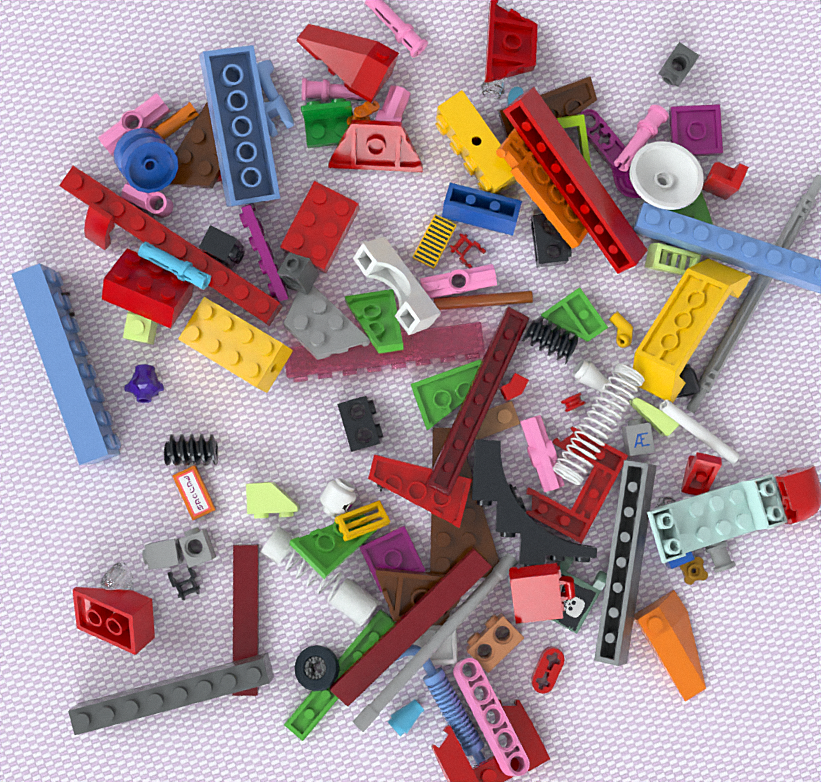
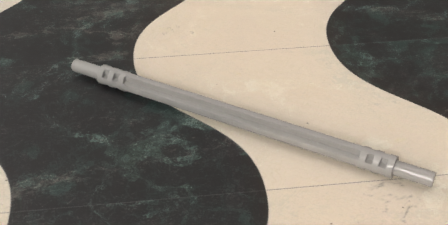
M816 175L807 193L802 195L775 244L776 246L790 249L816 202L815 197L821 188V175ZM758 274L698 381L700 392L693 395L686 408L688 411L695 413L705 394L710 392L773 278Z

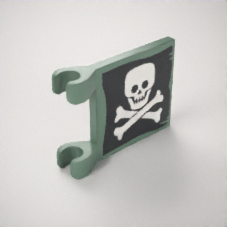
M565 557V561H559L557 566H560L561 576H571L574 579L575 597L564 601L565 611H563V618L552 621L577 634L600 592L605 587L607 573L600 570L593 584L590 585L567 572L574 561V557ZM560 585V592H565L564 585Z

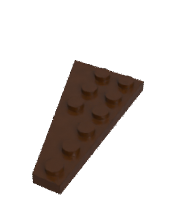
M433 427L432 469L451 428ZM466 458L459 476L470 478L472 481L460 528L431 513L430 573L447 574L474 547L492 566L481 577L486 578L499 562V558L482 505H477V500H472L473 475Z

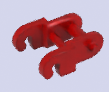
M460 233L459 241L454 246L449 245L451 248L450 252L452 254L455 252L460 257L459 261L470 269L473 266L467 263L464 255L471 247L477 248L483 254L486 253V250L481 248V245L476 241L472 243L467 238V234L463 235ZM466 242L468 246L461 253L458 248Z

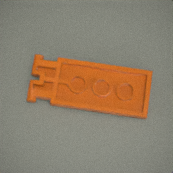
M514 128L508 138L496 150L497 156L504 158L512 168L510 172L516 181L521 184L532 201L537 204L570 247L573 249L579 246L588 231Z

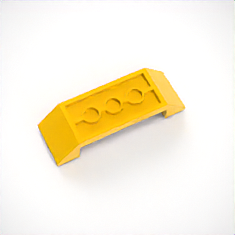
M709 258L687 268L635 352L633 369L639 372L645 380L642 386L637 387L663 400L668 399L673 403L685 385V382L679 376L728 296L731 295L739 298L751 276Z

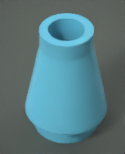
M414 699L391 714V718L387 722L401 737L404 733L408 734L424 709Z

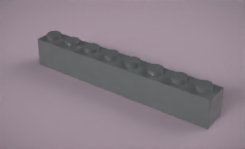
M624 460L594 661L615 666L627 664L649 521L647 512L650 511L657 465Z
M267 652L81 702L71 708L68 713L74 735H79L270 684L274 678V673Z

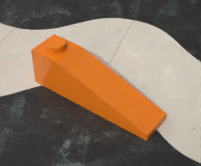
M672 590L635 613L634 620L686 702L705 690L706 685L688 611L675 590Z

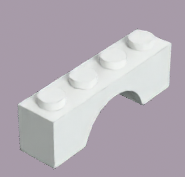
M381 237L364 242L353 260L367 278L383 281L394 290L400 304L395 317L408 335L430 328L441 312L387 239Z

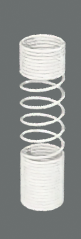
M278 527L262 548L261 553L279 565L293 549L289 542L295 537L291 536L283 528ZM296 550L293 551V553H292V555H291V557H290V559H289V561H288V563H287V565H286V567H285V571H289V570L302 558V557L300 556V557L288 568V566H289V564H290L292 558L294 557V555H295V553H296ZM303 560L299 570L297 571L296 579L300 578L311 567L309 565L299 575L303 565L306 562L305 560ZM314 569L307 580L306 587L310 586L320 576L318 574L310 582L313 574L315 573ZM342 572L337 573L321 589L326 578L323 579L317 589V595L324 591L339 576L327 598V602L357 623V625L362 626L378 605L379 600L361 588V586L359 587L357 583L355 584L353 580L351 581L349 577L345 579L332 596L341 579Z

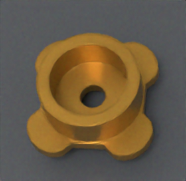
M695 557L694 560L680 565L686 584L692 585L694 581H704L708 578V573L703 567L704 560L701 557ZM693 568L696 569L695 573H692Z

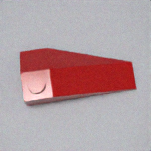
M308 24L296 40L316 60H322L329 67L328 71L333 76L337 74L344 81V86L350 92L370 103L392 75L399 55L398 52L378 41Z

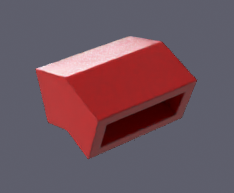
M514 373L508 384L499 388L505 402L521 395L529 380Z

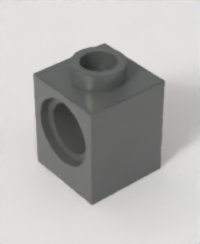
M679 42L658 74L662 76L663 81L667 84L679 87L700 55ZM672 63H679L682 66V71L675 70Z
M290 252L277 272L288 289L307 295L319 276L310 258Z

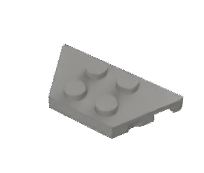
M314 285L308 295L297 292L283 324L317 360L329 357L334 353L347 352L348 348L362 344L364 347L370 344V339Z

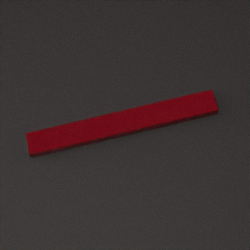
M511 307L505 309L428 477L426 486L446 496H450L530 319L528 316Z
M473 547L330 686V691L348 707L492 568L491 564Z

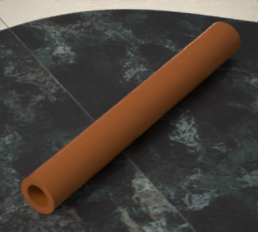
M532 290L434 298V304L439 310L533 303Z

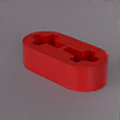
M550 646L541 653L531 676V684L538 693L545 694L550 692L556 683L565 661L564 655L559 648ZM556 652L559 661L553 662L551 667L547 668L549 665V660L546 658L547 655H553ZM545 671L548 672L546 676L549 682L548 685L543 684L542 687H539L536 679L542 678Z

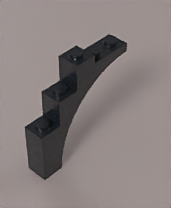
M475 439L472 500H477V505L492 506V501H497L495 531L500 532V537L515 538V534L520 533L519 564H524V567L545 564L546 555L550 556V560L565 561V557H575L576 562H590V558H597V548L595 546L567 541L548 532L534 522L518 504L507 483L502 466L501 441Z

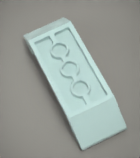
M773 474L731 484L666 504L647 512L662 563L686 556L685 553L755 530L769 529L787 523Z

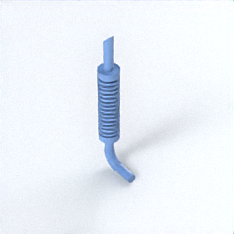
M412 644L397 660L405 656H415L421 647ZM429 658L423 665L427 673L423 677V681L428 686V690L433 695V699H435L447 724L451 726L465 755H472L477 764L485 761L486 759L481 752V749L485 746L479 733H477L465 708L462 707L463 705L458 695L455 694L453 686L450 685L451 683L448 681L443 668L435 669Z

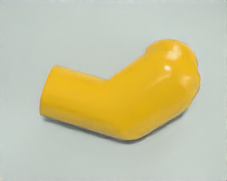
M616 311L609 318V321L617 327V345L621 348H626L632 343L633 326Z

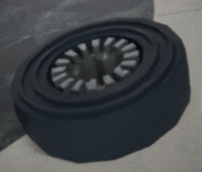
M320 645L309 646L301 651L294 666L298 682L305 689L311 691H323L332 686L337 680L340 671L339 661L335 653L329 648ZM319 662H321L320 667L322 668V671L320 673L317 672L316 674H314L315 669L312 668L313 664H318Z

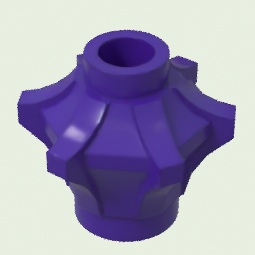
M142 364L135 367V373H133L130 382L124 386L125 392L132 393L136 397L137 402L149 403L152 401V397L159 395V392L164 390V385L158 380L154 366Z

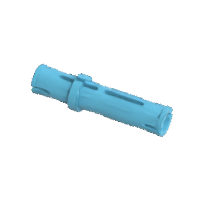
M146 241L144 244H141L138 250L140 257L177 275L179 280H186L202 290L209 285L211 275L193 267L191 262L179 260Z

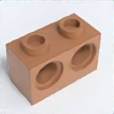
M502 613L498 616L495 614L491 616L484 624L486 628L480 634L475 632L467 640L469 644L466 647L467 652L480 663L487 673L524 639L520 631ZM500 626H505L509 629L508 635L504 638H499L495 635L496 629ZM481 644L491 646V650L487 655H480L477 652Z

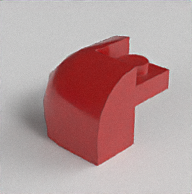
M814 465L805 468L795 467L787 470L785 474L775 476L781 493L780 499L787 518V523L784 524L791 525L807 520L818 512L821 506V484Z

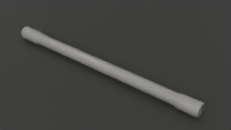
M507 553L497 563L485 580L382 692L352 721L362 732L371 725L383 708L493 588L509 574V569L519 563L510 553Z

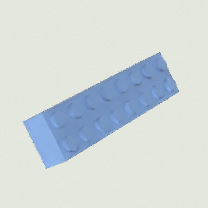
M39 263L12 273V278L79 465L95 464L120 455L119 448H121L119 437L117 434H113L110 426L113 425L112 417L109 411L104 409L102 403L105 401L103 392L99 387H96L94 381L96 378L95 370L91 364H88L86 355H88L87 347L83 341L80 342L77 332H80L79 325L76 319L68 314L70 313L69 309L72 308L67 295H61L63 293L61 289L63 280L59 272H55V270Z

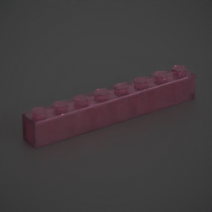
M481 322L430 328L408 335L407 332H401L404 350L378 353L370 341L368 346L363 347L361 344L348 348L347 352L334 353L329 357L317 360L304 346L289 347L293 352L285 363L286 376L288 379H293L294 383L308 381L309 376L318 375V380L333 378L332 373L342 372L343 376L357 375V370L367 369V373L380 372L384 366H391L392 370L406 368L407 363L416 362V366L431 365V360L440 359L441 363L454 362L455 357L465 356V360L478 359L480 354L485 352Z

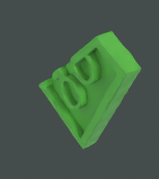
M362 514L344 522L348 524L366 516ZM334 522L325 528L311 531L308 535L290 540L289 544L325 579L377 530L345 542L343 533L339 531V525ZM368 522V523H366V524H363V525H360V526H358V527L352 528V529H350V530H348V531H349V532H350V531H353V530H355V529H358V528H361V527L366 526V525H368V524H371L372 522Z

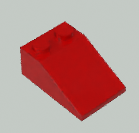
M75 587L72 589L77 629L134 655L138 654L155 638L152 598L133 590Z

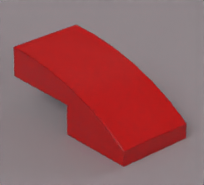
M91 203L85 219V238L106 251L111 244L109 233L115 227L114 218L94 203Z

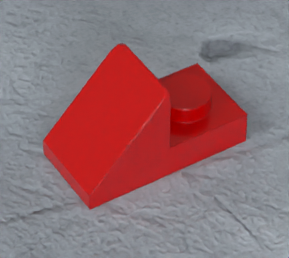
M699 452L695 456L689 455L681 492L695 496L708 492L722 465V458Z

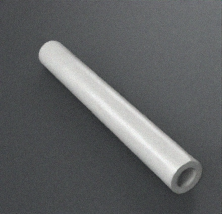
M668 399L661 403V411L731 464L739 459V453Z

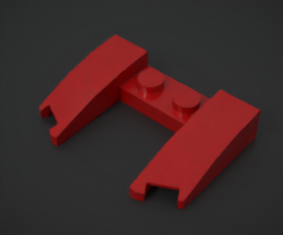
M572 426L570 429L573 433L561 442L558 438H555L552 443L564 451H568L566 445H573L570 439L577 438L574 432L581 430ZM577 433L582 440L594 445L601 452H595L582 442L573 440L578 447L593 454L596 457L594 460L578 449L569 447L573 453L589 461L594 466L572 509L528 487L526 495H532V511H526V514L582 544L621 471L624 460L629 455L604 443L605 446H601L586 435Z
M514 699L515 706H502L529 759L528 771H531L550 760V757L520 700ZM450 725L445 726L443 729L448 736L438 748L434 744L431 746L447 782H505L514 777L504 774L495 756L471 767ZM515 757L512 758L510 763L514 771L519 768V761Z

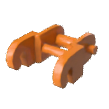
M375 100L372 103L367 101L363 105L354 109L355 115L347 119V124L349 125L352 119L370 120L369 115L379 110V103Z

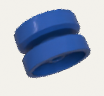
M148 128L132 129L124 134L116 144L114 162L130 186L137 191L145 193L158 192L167 187L175 178L178 170V158L173 149L156 131Z

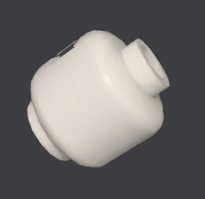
M338 478L337 481L331 480L320 496V502L324 506L323 511L332 517H336L337 514L347 513L357 498L354 492L355 487L341 478Z

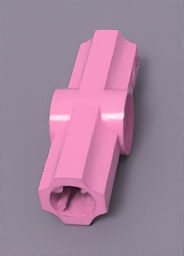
M156 93L135 110L125 112L121 120L99 136L98 139L113 156L117 142L124 134L132 130L130 129L132 121H140L137 128L149 129L171 111Z
M493 264L465 270L456 269L450 273L420 278L422 288L431 299L497 286ZM456 276H460L465 280V285L461 288H456L452 285L451 280Z
M537 415L520 421L528 445L527 452L533 467L536 468L543 491L547 492L565 485L562 477L553 470L555 463H557L556 460H558L551 439L548 438L541 415Z

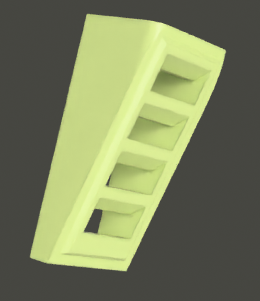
M652 243L648 248L645 268L683 276L686 271L684 269L687 257L690 258L689 268L700 263L701 254L661 243ZM670 253L669 262L666 265L667 255ZM680 255L678 268H676L677 257Z
M635 397L628 401L630 406L648 423H651V426L661 436H669L680 425L663 411L640 398Z

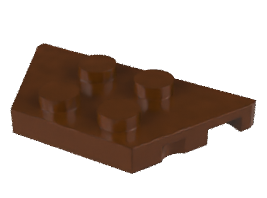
M208 102L175 153L178 158V170L175 178L169 185H181L182 187L189 188L199 186L200 188L212 189L221 175Z
M375 568V574L393 621H398L446 575ZM461 599L450 607L433 625L442 626L449 618L451 610L457 606Z

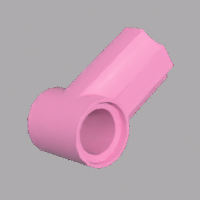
M391 85L382 110L378 111L375 121L402 122V116L411 92L400 86Z
M128 182L125 183L121 197L126 201L161 218L167 217L172 213L173 202L161 192H140L130 186ZM163 199V207L160 210H156V202Z

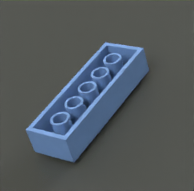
M254 45L203 51L199 58L227 207L280 199Z

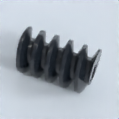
M543 316L533 320L522 341L524 342L530 337V346L533 347L539 342V351L548 347V356L557 352L556 360L559 361L561 358L566 357V364L578 344V336L575 335L569 339L570 331L568 330L560 334L561 326L559 325L552 330V321H548L543 325Z
M170 434L169 441H166L164 446L165 465H170L171 461L175 466L180 465L181 461H183L184 465H190L191 460L194 465H199L201 460L204 465H209L211 460L214 465H217L218 444L215 441L214 435L210 434L209 440L205 441L204 435L200 434L199 440L195 441L194 435L190 434L189 440L185 441L184 434H180L179 440L175 441L174 434Z

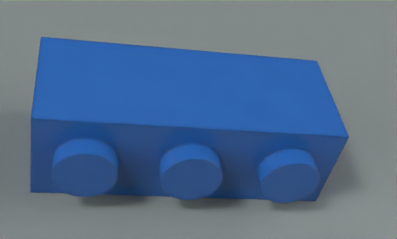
M450 182L443 204L442 218L513 236L522 201Z

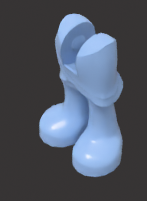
M265 60L257 63L261 87L269 102H264L269 136L273 138L278 135L274 122L271 121L272 118L280 115V119L287 129L294 126V121L282 95L278 94L270 75L274 70L271 60Z

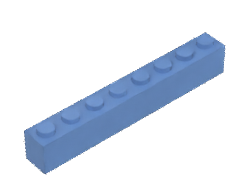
M645 202L639 208L633 230L637 234L821 294V260L685 215L661 209Z

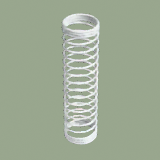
M617 364L612 371L613 377L608 378L609 383L604 384L605 390L600 391L601 397H596L595 399L597 404H592L593 410L587 412L589 417L583 418L585 424L579 425L581 431L574 432L577 438L570 439L573 445H566L568 451L562 452L564 458H558V462L553 467L557 474L573 484L581 485L584 478L562 464L560 460L572 464L584 473H588V471L572 462L564 453L576 457L588 466H592V464L573 453L569 447L576 448L588 457L596 459L593 454L578 447L573 440L582 442L595 452H601L594 445L582 440L577 433L584 434L597 444L605 446L601 440L586 433L581 426L588 427L599 436L609 439L605 433L590 426L585 420H591L606 431L613 432L609 426L594 419L589 413H595L614 426L617 425L613 419L597 412L594 406L601 407L615 418H622L617 412L601 405L598 399L605 400L609 405L621 412H626L621 405L605 398L602 392L608 393L624 405H630L626 399L610 392L606 386H612L622 395L631 399L634 398L630 392L614 385L610 379H616L620 384L633 392H638L635 386H642L645 381L639 372L627 365Z

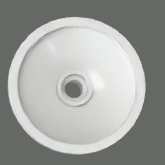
M665 141L652 142L639 149L631 161L630 179L634 189L641 198L655 207L667 210L684 208L694 202L702 190L704 182L702 168L697 159L680 145Z

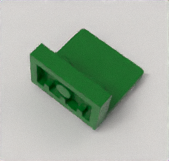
M339 98L332 100L331 103L321 104L320 101H310L306 105L301 106V112L305 121L307 147L338 145L348 127L347 119L353 116L351 101Z

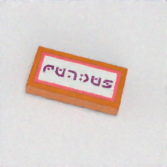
M196 465L172 475L192 520H196L216 510Z

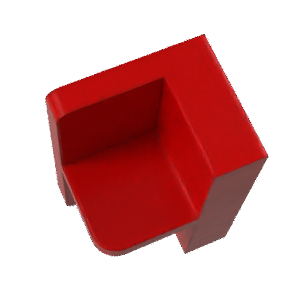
M715 162L707 179L703 182L702 190L726 200L740 189L749 167L739 163L736 167L732 168L723 163Z

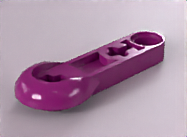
M586 109L580 114H584V117L592 116L595 119L593 127H586L587 139L612 169L614 183L618 191L629 198H641L629 180L630 167L627 171H621L619 167L622 163L618 167L614 164V161L626 146L595 110ZM599 126L601 127V129L599 130V134L603 138H605L606 136L609 137V140L607 142L608 145L606 143H599L600 136L597 134V132L594 134V136L591 135V133L595 132Z

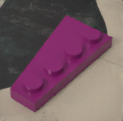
M254 203L245 205L241 208L243 213H240L239 217L244 228L249 227L252 234L249 237V241L253 251L258 250L262 260H259L258 263L263 275L268 274L271 281V283L267 284L273 298H278L279 302L289 298V294L284 282L277 273L279 268L273 261L274 255L268 241L264 239L265 233L262 223L254 214V211H256Z

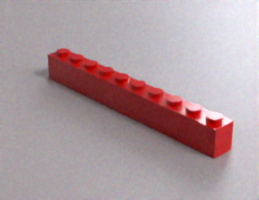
M74 165L59 186L86 205L90 206L91 203H94L112 215L116 225L143 243L146 241L179 260L189 261L193 264V267L211 275L209 287L268 326L271 325L283 306L280 302Z

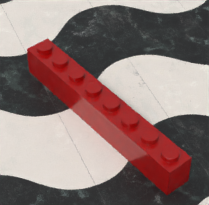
M532 87L503 110L504 114L617 274L636 266L648 251L538 91L535 87Z

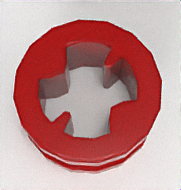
M581 392L560 401L561 404L566 406L565 412L586 404L585 400H581Z

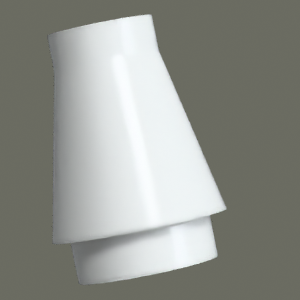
M584 359L578 363L572 373L577 382L599 392L605 390L604 384L609 383L608 379L591 361L587 362Z

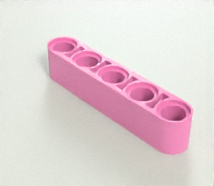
M474 658L459 661L453 668L454 677L501 770L508 776L524 775L529 769V759L480 663ZM464 664L471 667L472 674L470 677L463 674L462 668ZM476 687L481 688L483 691L481 701L474 695ZM489 710L495 714L493 724L489 723L486 718ZM501 733L507 738V744L504 748L498 742V737ZM513 757L519 761V768L516 771L510 765Z

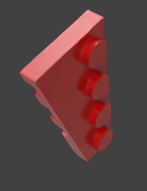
M374 454L368 477L369 480L460 528L472 479L458 476L450 496H446L425 485L432 471L431 468Z

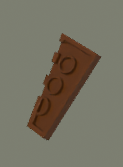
M586 76L540 94L556 118L577 115L597 101L591 76ZM504 107L497 111L505 136L508 138L514 126L504 114L503 110L506 108Z

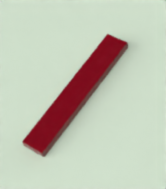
M259 544L233 545V662L259 655ZM259 686L232 693V696H258Z

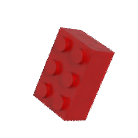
M314 181L280 248L287 254L290 252L310 258L316 269L327 273L360 210L359 203Z
M127 248L103 279L102 300L171 329L192 298L194 284L186 280H179L177 275L140 257L137 252Z

